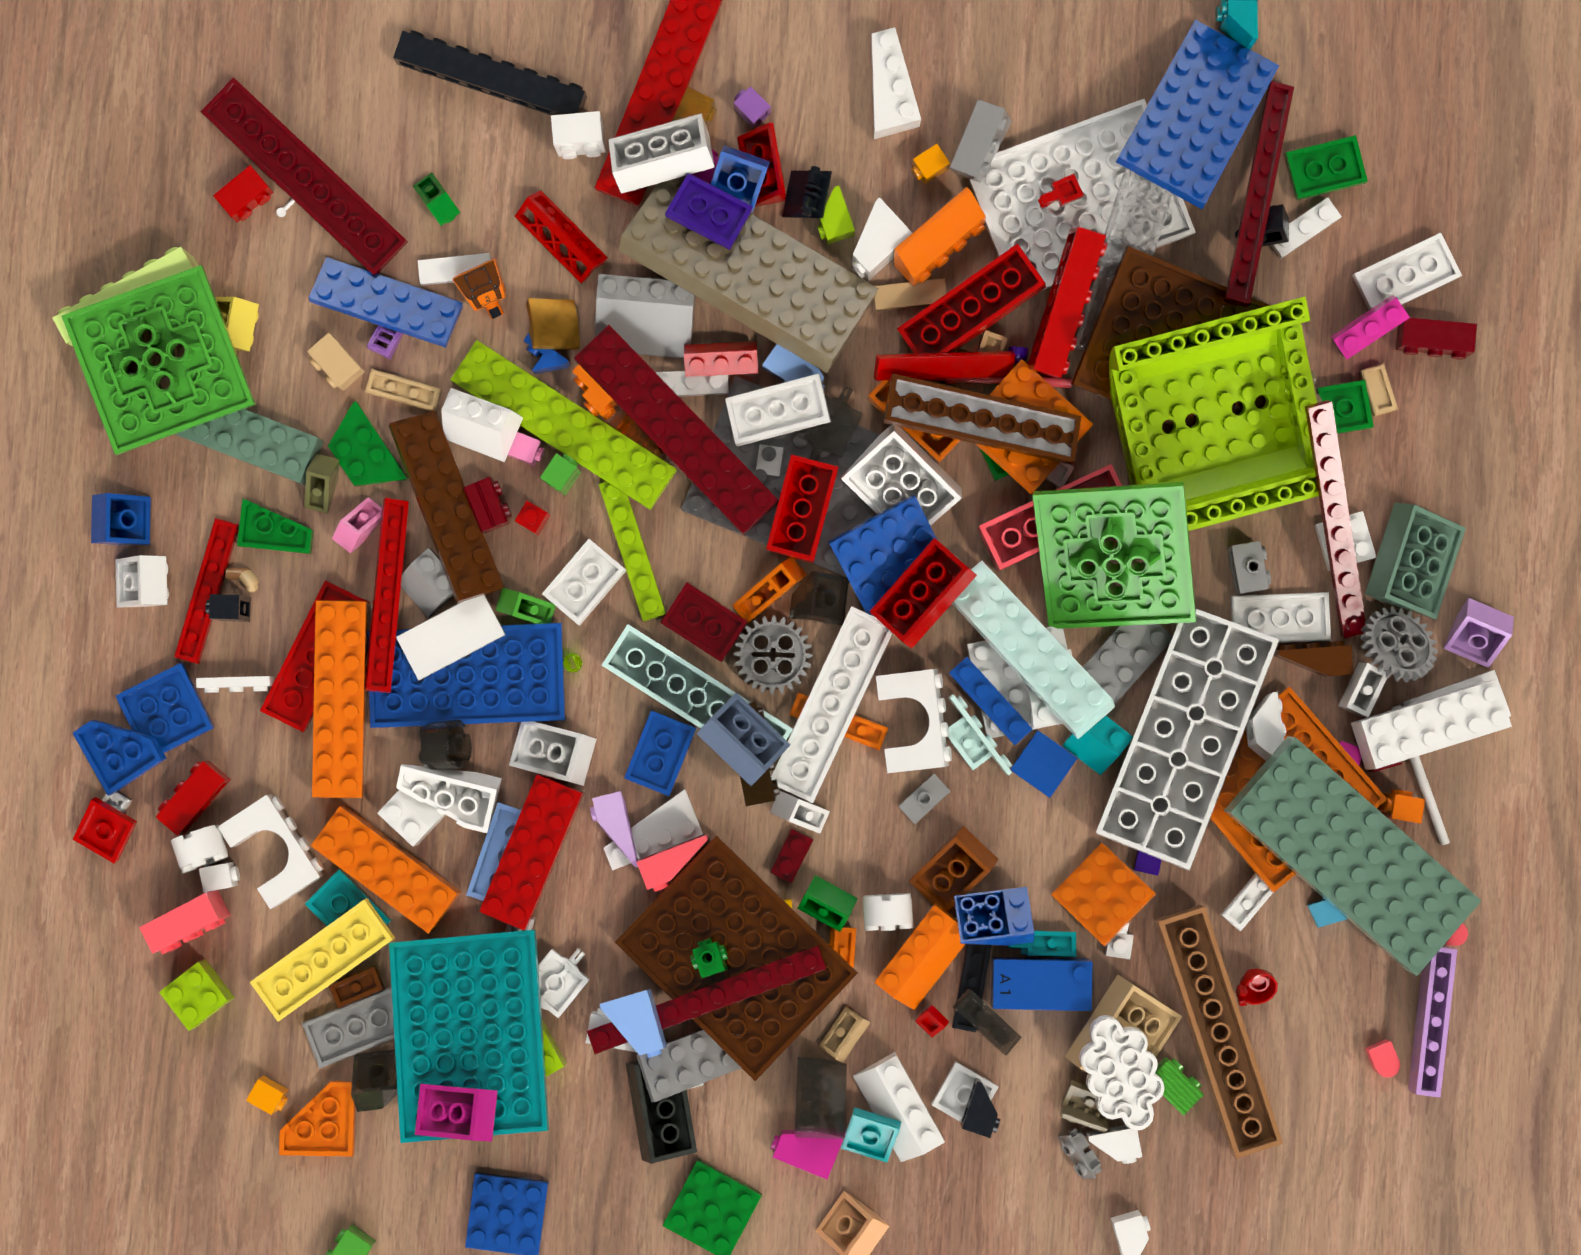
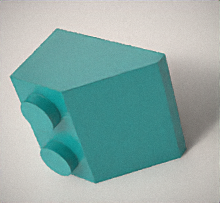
M1220 0V5L1216 7L1215 19L1219 21V30L1228 38L1238 42L1243 48L1251 50L1258 39L1257 0Z
M1105 715L1079 739L1071 733L1062 746L1101 775L1120 756L1133 739V736Z

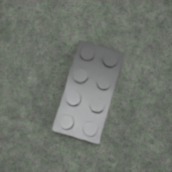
M1159 624L1118 626L1083 665V668L1113 699L1115 705L1171 642L1173 636Z
M703 1029L666 1043L667 1047L661 1049L662 1054L650 1058H647V1054L636 1055L651 1102H657L741 1068Z

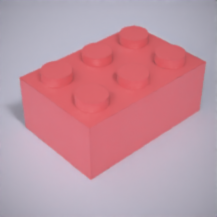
M214 890L204 893L144 924L139 929L152 954L160 951L163 955L183 946L181 941L187 943L203 936L202 930L204 929L208 932L226 923L224 919L231 916L219 891Z

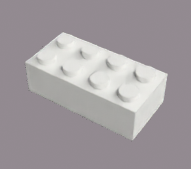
M702 113L608 140L612 173L621 194L680 178L688 173L693 174L715 167L710 136Z

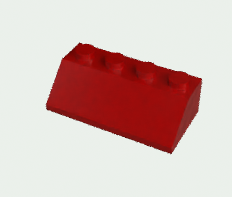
M791 454L766 550L789 558L814 563L838 466Z

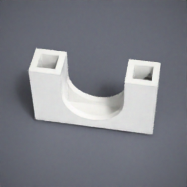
M938 669L876 676L879 700L912 698L919 701L929 715V729L920 742L912 746L884 749L887 773L949 766V761H952L950 746L947 747L946 744L949 728L947 722H944L943 713L946 712V703L940 694V688H943V678L941 673L938 674Z
M273 794L265 795L217 827L230 848L238 846L262 830L273 831L286 842L289 852L286 867L280 874L257 888L270 909L276 908L324 876L322 863L317 857L313 858L309 852V849H311L309 843L304 837L300 838L296 832L298 827L295 821L290 816L287 817L282 810L284 808L282 801L279 797H274Z

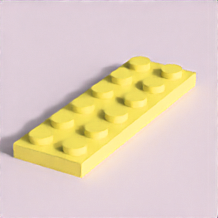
M366 898L257 976L250 983L279 1022L395 939V937Z

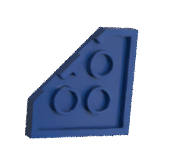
M89 721L73 732L75 739L108 796L118 792L167 759L155 737L102 721Z

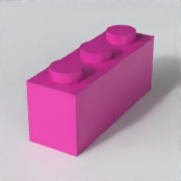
M1391 295L1330 337L1347 360L1410 317L1397 297Z

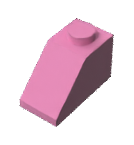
M369 497L366 498L340 520L332 540L351 554L365 542L381 521L382 507Z

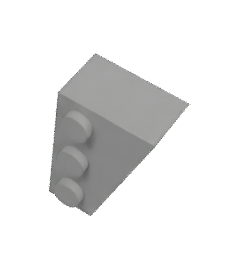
M978 99L950 166L955 174L981 183L983 177L988 175L991 162L1012 123L1004 108Z

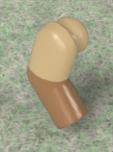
M226 568L227 580H240L248 592L258 590V577L249 568Z

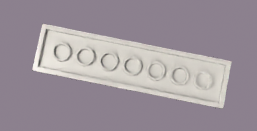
M851 606L788 740V743L791 745L781 755L771 776L772 780L777 779L779 788L810 803L814 802L893 634L876 617Z

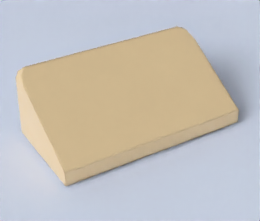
M845 1006L819 1044V1047L834 1059L844 1062L870 1022L848 1006Z

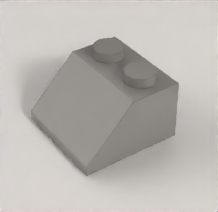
M430 548L426 549L402 574L401 588L428 618L454 596L439 556Z

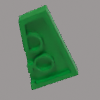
M242 498L238 547L311 554L314 530Z

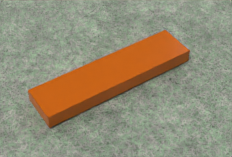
M801 693L797 694L789 714L790 716L799 719L808 696ZM854 715L844 737L880 751L888 728Z

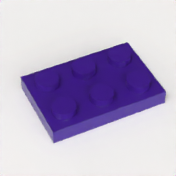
M688 173L669 205L665 217L731 250L749 218L753 206Z

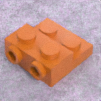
M578 364L572 370L576 376L573 380L585 392L582 394L586 400L583 403L584 406L595 417L600 414L607 421L615 414L616 410L614 408L617 404Z

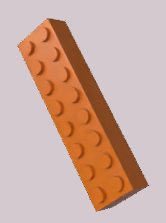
M316 601L312 797L362 798L364 795L366 691H364L366 678L368 601Z

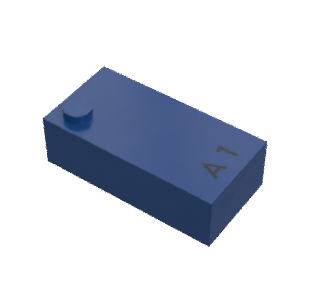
M991 957V1007L993 1009L1092 1011V961L1083 958Z

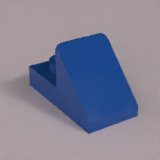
M529 333L523 340L528 346L526 348L528 352L537 358L539 355H542L532 369L534 374L566 369L571 365L566 358L553 349H533Z

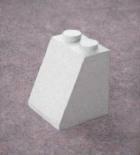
M880 197L873 206L852 257V271L856 276L864 277L867 282L894 259V249L912 234L908 227Z

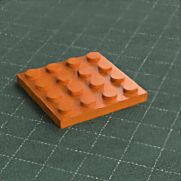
M1022 359L990 394V396L1081 416L1078 441L1093 425L1090 420L1036 371L1030 370L1029 365ZM976 444L1030 494L1040 486L1060 463Z

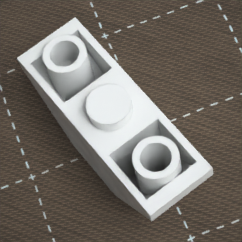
M1272 692L1263 697L1251 713L1246 725L1248 747L1265 761L1281 745L1286 735V727L1281 719L1282 702L1278 698L1277 692Z

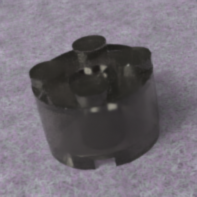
M459 719L432 722L426 726H421L419 729V736L421 738L419 760L421 764H426L430 769L434 770L464 768L466 766L464 763L470 760L472 752L470 734H465L462 728L466 727L465 724Z

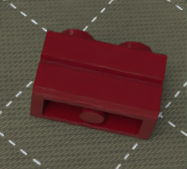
M487 477L463 487L480 532L486 534L510 524L508 518L512 517L508 504H502L499 495H502L503 491L498 480L494 482L491 477Z

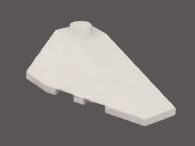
M402 764L396 788L421 803L429 804L437 809L436 812L441 815L446 814L464 828L487 833L502 778L478 772Z

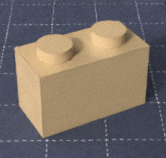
M329 332L307 351L312 357L309 360L310 363L318 371L323 369L328 376L325 379L334 389L338 386L344 391L365 373Z

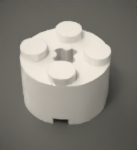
M219 825L204 827L190 832L185 838L181 835L171 840L182 873L190 872L202 865L206 867L215 864L219 860L228 857L223 836L217 828Z
M911 893L863 896L864 931L879 930V926H881V931L896 930L897 925H899V929L914 928Z

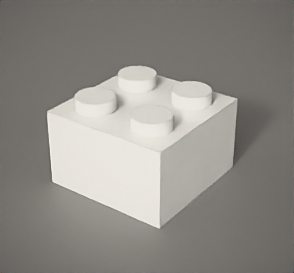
M600 111L551 116L553 145L558 157L574 159L577 158V155L584 154L587 157H598L601 153L606 152L604 124Z

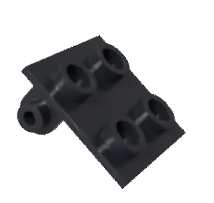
M811 166V169L808 171H791L782 217L823 219L832 171H820V168L817 166Z

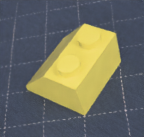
M215 297L235 351L250 352V347L254 341L255 323L259 317V304L237 297Z

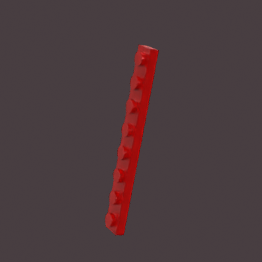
M391 498L383 499L364 691L391 692L409 501Z

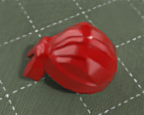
M1262 969L1247 970L1236 988L1239 1006H1247V1003L1259 1005L1271 1000L1278 989V983L1272 973Z

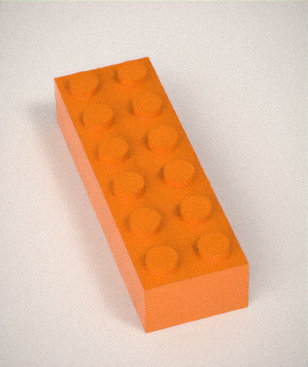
M346 805L339 806L311 844V847L427 933L432 932L462 892Z

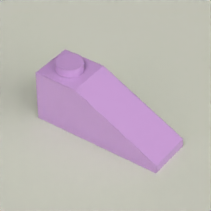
M621 791L592 798L594 806L590 807L593 821L599 823L603 831L634 867H638V857L626 803Z

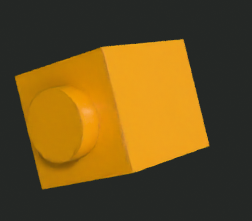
M935 144L913 158L911 171L918 181L921 179L924 184H927L949 170L950 162L939 145Z
M263 1075L256 1081L246 1101L272 1115L277 1110L282 1111L288 1101L286 1094L289 1089Z

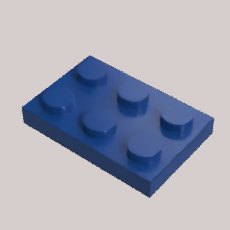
M651 710L624 779L670 796L697 728Z

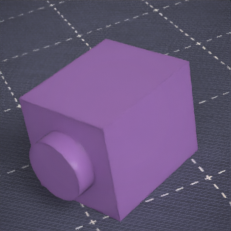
M751 86L746 91L742 89L734 98V110L753 129L771 114V106Z

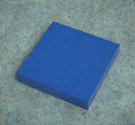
M1037 730L1010 770L1050 798L1078 758Z

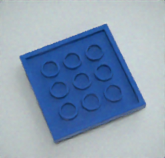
M912 495L828 541L865 613L874 616L869 611L936 536L917 498Z

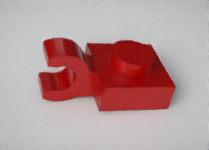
M1071 174L1053 182L1050 185L1053 191L1041 195L1038 203L1041 209L1056 201L1062 207L1081 199L1084 194L1075 175Z

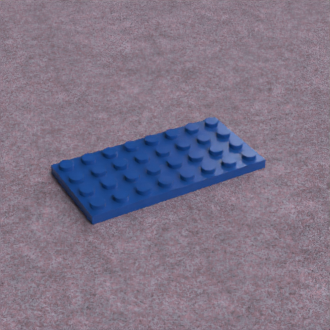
M1195 19L1116 163L1194 206L1203 209L1279 65L1252 50L1243 48L1238 42Z
M562 623L501 625L506 634L505 636L422 680L417 679L396 638L391 692L369 691L370 728L566 720ZM410 629L397 630L396 637ZM367 631V643H368V648H369L370 631Z

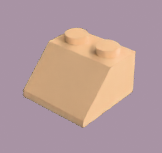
M843 1191L816 1229V1232L839 1255H870L889 1228V1225L874 1211L849 1193Z

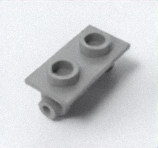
M1074 1127L1068 1131L1069 1135L1058 1136L1062 1150L1074 1163L1075 1172L1083 1179L1096 1178L1095 1174L1102 1170L1100 1167L1101 1163L1092 1149L1084 1153L1083 1150L1089 1146V1143L1082 1131Z

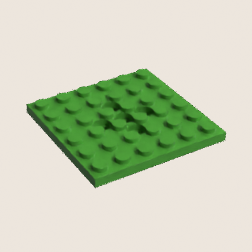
M202 265L62 315L115 455L128 452L256 405ZM146 330H151L152 339L145 343L142 335ZM182 344L185 348V353L177 358L174 352L175 348ZM155 353H159L162 359L161 363L157 366H154L151 362V358ZM135 361L138 364V370L135 374L131 375L128 371V366L131 362ZM168 376L171 382L170 386L167 389H162L160 381L163 377Z
M1184 482L1033 492L1049 627L1063 629L1196 622ZM1107 537H1113L1117 541H1110ZM1136 558H1140V559H1142L1144 562L1140 563V562H1137L1135 559H1136ZM1110 560H1116L1119 563L1113 564ZM1086 561H1091L1095 565H1088ZM1113 582H1118L1122 586H1115Z

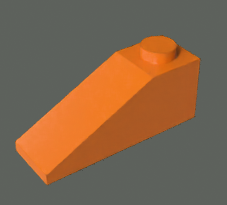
M788 558L732 606L743 619L750 623L807 576V574L795 559Z

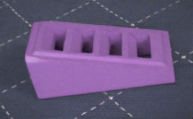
M378 325L367 348L391 360L403 333L394 332ZM383 332L393 336L392 340L383 337ZM382 341L388 344L387 349L377 345L378 342Z

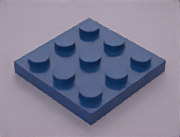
M179 663L116 695L132 731L155 737L163 753L215 728L183 663Z
M476 1172L465 1248L518 1255H539L549 1181Z

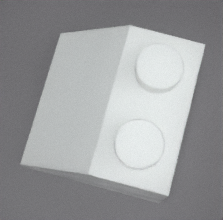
M139 555L115 559L117 608L167 605L169 590L167 588L168 565L166 563V556Z

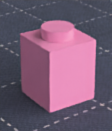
M517 432L507 456L535 466L536 461H541L545 449L542 448L543 443L540 440Z

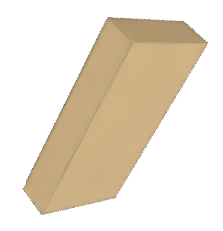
M1384 363L1360 370L1361 380L1366 381L1373 417L1398 410Z

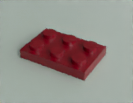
M686 582L660 623L722 662L748 621Z

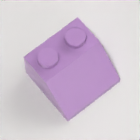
M1468 598L1456 616L1444 649L1489 668L1513 634L1514 617Z

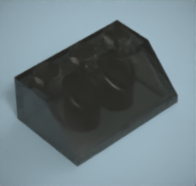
M798 1057L795 1137L845 1139L847 1064L824 1058Z

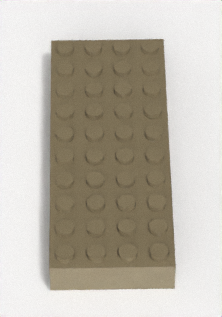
M686 176L658 183L621 235L618 251L828 373L873 303L879 288L753 214H750L731 250L665 217L669 205Z

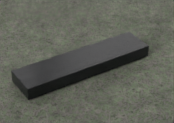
M966 944L952 1028L971 1032L977 1031L992 945Z

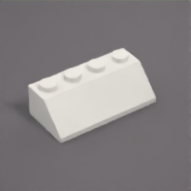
M896 1052L853 1075L873 1113L901 1122V1127L893 1146L900 1162L924 1155L945 1143L941 1132Z

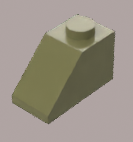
M315 454L306 470L305 508L328 514L338 481L339 459Z

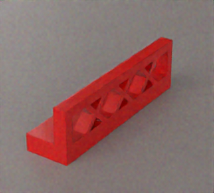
M541 190L528 196L514 216L581 284L588 279L594 269L603 265L608 258ZM527 209L534 214L535 222H531L524 215ZM542 227H547L551 231L552 239H548L543 234ZM559 244H564L567 247L568 255H564L560 251ZM576 261H581L587 267L583 274L577 268Z

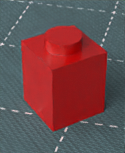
M526 501L515 522L539 536L551 515L531 502Z

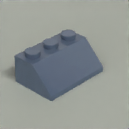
M737 693L697 733L750 786L791 745Z

